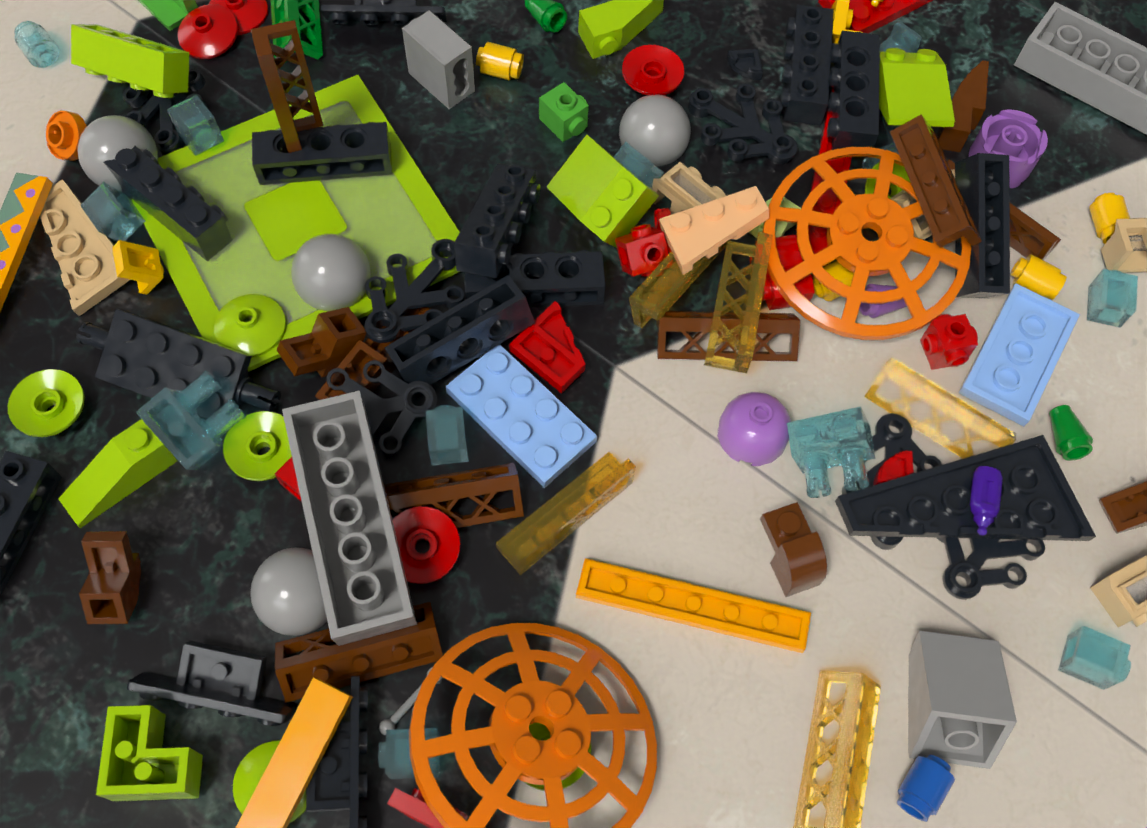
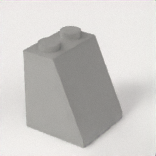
M919 630L909 653V758L916 759L918 756L927 758L931 754L941 758L946 763L991 769L1017 723L999 641Z

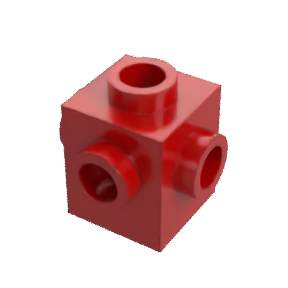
M650 224L633 227L630 234L615 238L622 271L633 277L640 274L641 276H652L659 273L661 267L671 265L669 253L672 251L665 239L664 232L651 227Z
M950 314L940 315L935 320H932L920 342L931 370L956 367L969 360V356L978 345V335L975 328L970 325L966 314L951 316Z

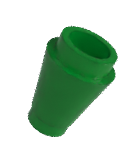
M525 0V8L544 31L557 32L563 28L567 20V13L561 3L553 0Z
M1061 405L1053 408L1049 412V416L1051 418L1056 452L1068 461L1078 460L1089 455L1093 450L1091 445L1093 438L1069 405Z

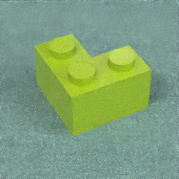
M110 706L107 709L96 795L111 801L199 798L203 755L189 747L162 748L166 714L153 706Z

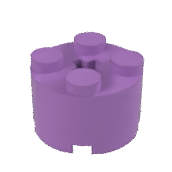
M1002 110L1000 114L993 117L990 115L986 118L970 147L969 157L977 153L1009 155L1010 188H1016L1028 178L1044 153L1048 143L1047 134L1044 129L1041 132L1036 126L1037 120L1033 116L1018 110Z

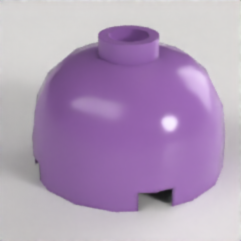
M748 392L738 395L727 404L719 419L717 437L722 449L733 460L752 463L751 466H762L772 463L783 454L791 437V418L787 409L777 398L766 393Z

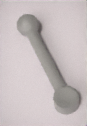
M440 677L436 684H439L442 681L443 677ZM422 684L390 719L381 721L379 724L381 734L390 735L394 732L395 724L414 705Z

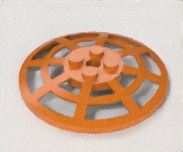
M846 147L830 150L810 158L796 167L782 181L769 204V219L764 221L762 231L763 255L768 272L777 290L788 304L805 319L824 330L840 336L860 340H886L905 336L922 329L931 323L932 320L938 318L954 301L964 284L969 269L971 244L964 236L961 237V256L943 247L940 248L935 242L934 237L933 243L914 237L911 220L924 215L912 184L902 177L892 174L894 163L903 167L904 165L900 155L889 150L872 147ZM842 157H872L880 159L878 170L853 169L838 174L826 161ZM813 168L824 180L810 192L801 209L780 207L783 197L791 185L805 171ZM858 178L876 179L873 194H859L856 196L845 181ZM890 183L905 190L917 202L902 208L895 201L887 198ZM829 189H832L842 201L833 215L812 211L818 199ZM776 220L797 223V243L804 261L785 272L780 262L776 248ZM808 224L827 228L828 247L816 254L813 253L810 245ZM865 228L873 229L878 234L879 240L869 241L865 239L861 230ZM910 251L930 257L923 271L912 281L901 264ZM836 259L844 268L854 273L851 285H845L835 279L823 266ZM939 262L957 269L956 277L946 294L934 306L925 310L916 291L922 288L932 277ZM812 273L827 289L841 297L847 298L841 319L813 305L793 284ZM890 273L898 287L887 291H865L868 276H879ZM904 299L912 316L908 320L887 325L855 323L861 302L883 304Z
M510 623L489 627L466 637L451 647L434 664L422 683L412 709L409 728V750L415 780L427 806L444 828H485L497 809L522 820L550 822V828H569L568 819L590 810L607 793L627 810L621 820L611 828H631L643 812L652 792L657 770V741L653 721L642 694L633 679L621 665L603 649L582 636L559 627L538 623ZM525 634L553 637L575 645L585 651L579 662H576L571 658L554 652L530 650ZM508 635L513 652H508L491 659L474 673L452 663L462 652L476 643L492 637ZM534 661L551 663L571 671V673L561 686L547 681H539ZM598 662L607 667L625 687L639 714L619 712L618 706L609 690L592 673ZM517 663L522 683L504 692L485 681V679L498 669ZM440 677H443L462 687L453 709L451 734L425 740L424 725L427 706L436 683ZM584 682L590 685L599 696L607 713H586L582 704L575 697ZM473 694L495 707L488 727L465 731L466 712ZM533 723L545 725L550 732V739L541 741L534 738L530 733L529 725ZM625 731L645 732L647 763L642 785L637 795L618 778L625 756ZM591 732H613V751L608 768L588 752ZM490 745L494 757L503 768L493 784L489 783L479 771L470 755L469 749ZM455 753L457 763L464 777L482 797V800L467 821L455 811L441 792L431 771L428 758ZM579 767L598 784L585 796L565 804L562 780L569 777ZM517 779L529 784L544 785L547 806L525 804L508 797L507 794Z

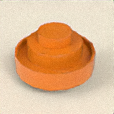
M60 110L55 112L46 126L47 146L51 154L58 159L69 161L78 159V142L82 132L87 127L83 118L78 113Z

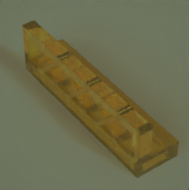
M759 232L755 246L727 241L704 365L747 374L754 352L772 234ZM732 253L752 257L751 264L739 270L731 260ZM738 280L746 290V294L734 300L726 290V286ZM733 310L741 320V324L729 330L720 317ZM719 330L722 333V335L717 337ZM739 333L737 341V339L734 336ZM727 340L736 351L735 359L715 356V347Z
M732 239L719 246L718 253L709 259L704 256L695 262L693 269L685 275L682 274L671 251L629 297L634 324L643 328L651 318L659 321Z
M892 357L886 362L864 396L887 412L903 416L909 421L911 427L963 459L974 456L972 442L987 439L998 447H1004L1013 444L1016 440L1015 432ZM887 377L899 385L902 399L887 401L877 395L876 391ZM906 390L916 396L907 397ZM924 400L929 403L933 418L917 420L911 416L908 402ZM903 404L905 411L895 405ZM937 409L945 413L946 416L939 417ZM955 419L963 425L965 438L954 440L946 438L942 434L940 422ZM935 423L936 431L927 426V424ZM969 429L979 435L970 437ZM967 443L968 451L958 444Z
M608 452L497 541L496 548L520 575L523 574L633 483L636 466L629 458L620 464Z
M821 670L819 672L793 828H818L808 826L810 810L820 801L826 809L824 828H861L881 686L864 673ZM831 682L846 683L844 697L833 706L828 699ZM835 719L839 725L838 737L827 746L822 739L823 729ZM828 760L833 767L832 777L820 787L815 779L816 771L819 766Z

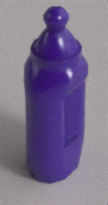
M979 466L973 473L970 509L974 515L973 520L979 527L977 533L981 536L987 534L986 528L993 523L994 518L1000 511L1003 478L1001 471L989 466Z

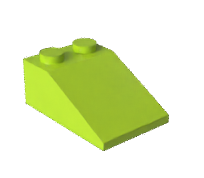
M888 48L886 52H880L879 109L888 125H903L922 114L930 126H954L955 119L946 65L937 52L930 49H919L917 53H911L899 48Z
M589 135L584 137L546 186L586 227L602 241L616 248L615 238L629 234L631 229L635 227L659 197V194Z

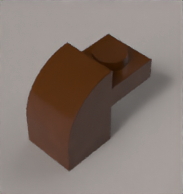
M349 307L318 314L311 333L280 340L277 352L294 376L317 371L321 377H325L332 369L340 365L359 340L364 341L366 331Z
M798 502L762 514L760 521L775 551L770 564L785 597L819 586L827 575L826 555L818 532H811Z
M127 531L86 532L81 542L89 575L79 592L87 624H128L138 600L141 579L139 553H132Z

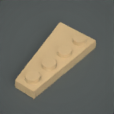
M63 179L53 185L41 211L40 218L45 232L50 237L53 246L51 249L54 258L59 263L64 287L68 289L72 310L80 316L127 283L129 279L117 277L112 250L114 244Z

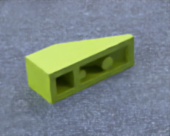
M612 0L579 10L578 33L592 59L603 55H610L626 46L662 13L664 0Z
M144 417L112 438L58 499L77 526L82 528L176 463L177 459Z

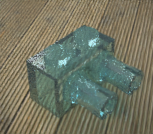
M206 370L183 391H175L165 387L136 411L138 416L186 470H198L223 449L221 436L246 417L243 410L239 409V406L231 398L206 420L201 419L196 414L198 412L197 407L215 392L222 389L221 385L217 381L215 382V378Z
M861 406L787 423L791 456L801 472L805 473L808 497L820 498L819 490H822L823 497L831 494L827 469L842 466L844 488L846 490L856 491V481L861 489L869 486L865 461L876 459L871 428Z

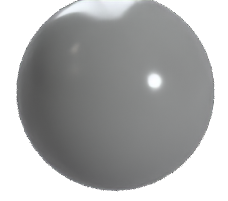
M648 95L633 102L623 114L619 126V138L625 153L634 161L648 166H663L676 161L685 152L691 135L690 121L683 107L675 100L663 95Z
M120 115L104 116L91 122L82 132L77 149L79 163L88 178L102 188L117 192H123L121 186L103 162L115 159L116 154L120 150L132 149L134 146L142 152L147 149L158 161V151L152 135L143 125L131 118Z
M322 234L309 239L298 249L292 262L291 277L296 292L304 302L317 310L332 311L350 307L365 295V283L371 278V269L366 254L353 240L338 234Z
M298 547L283 549L269 556L259 566L252 580L250 596L254 612L266 627L282 635L300 636L316 631L327 622L312 550Z

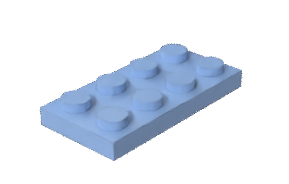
M1015 283L958 393L1024 427L1034 413L1080 314Z
M500 344L485 353L445 386L447 394L544 488L597 442V435Z

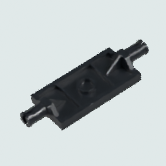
M121 309L115 310L110 330L98 327L90 322L82 323L79 331L88 333L86 336L77 334V341L79 343L103 350L95 375L98 379L223 425L230 424L236 408L245 403L269 412H274L278 407L279 403L271 400H280L281 392L253 383V379L249 377L248 373L252 356Z

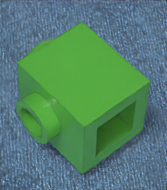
M563 82L539 97V119L562 142H565L572 136L581 134L588 125L589 106L584 97L577 95L567 84Z

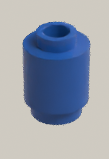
M931 754L927 758L918 756L898 789L900 797L897 800V804L909 815L924 822H927L931 815H936L955 782L954 776L950 773V765L941 758Z

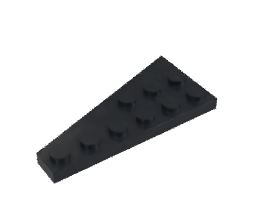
M1044 435L840 495L835 500L850 536L1090 541L1096 537ZM979 466L996 468L1001 471L1003 478L1000 511L994 518L993 523L986 528L987 534L984 536L977 533L979 527L973 520L974 515L970 509L973 473Z

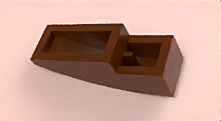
M982 60L974 67L955 92L951 100L955 119L954 126L939 127L937 139L942 149L961 152L971 130H975L986 109L989 61Z

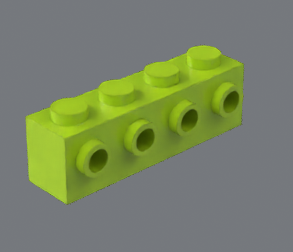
M71 24V64L85 68V73L107 75V80L118 83L128 82L131 88L137 90H153L154 96L162 98H173L174 93L188 92L189 52L98 24Z

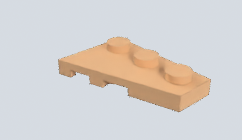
M754 186L660 218V228L664 232L665 239L682 274L685 275L693 269L695 262L704 256L709 259L718 253L719 246L730 239H739L769 219V208L758 188Z

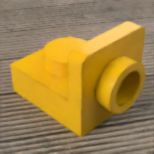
M835 0L832 5V9H834L832 43L838 44L842 30L861 32L847 30L850 28L853 17V10L849 9L850 0Z
M118 240L112 247L117 277L137 281L139 293L147 295L161 282L164 268L160 262L158 249Z

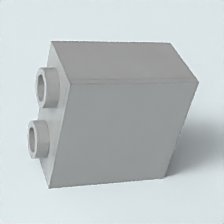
M430 10L420 17L413 19L402 28L409 74L442 104L450 109L475 92L472 47Z

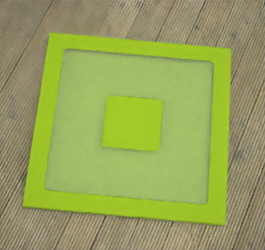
M359 75L315 92L324 125L321 127L387 122L391 143L392 175L259 185L252 166V132L281 130L275 110H272L158 158L159 165L163 169L171 168L178 175L184 186L187 188L193 186L202 195L205 203L210 207L213 204L218 206L228 218L226 225L233 240L208 262L132 200L202 338L218 343L214 333V323L217 314L229 301L247 294L264 295L280 305L286 318V330L281 340L311 333L318 314L327 311L313 308L301 299L292 282L291 267L298 249L315 236L338 234L357 243L369 260L371 277L378 276L386 281V306L393 304L397 300L393 278L387 271L386 261L389 256L402 254L406 257L408 263L406 276L408 286H410L432 261L431 248L436 241L450 239L455 242L460 233ZM301 109L294 116V120L313 116V113ZM395 264V265H393V267H401V266H402L401 264ZM456 266L451 270L442 271L431 285L460 271H456ZM373 287L371 290H380L381 287ZM366 293L357 303L349 307L358 320L368 316L373 311L371 299L367 297ZM253 317L246 318L242 322H248ZM278 344L269 352L252 357L248 372L281 357L277 352Z

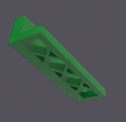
M271 0L272 25L295 20L299 37L300 33L303 32L311 42V44H308L300 38L304 54L318 60L323 55L319 0ZM299 10H302L309 18V23L300 15ZM289 35L273 39V44L284 48L292 37Z

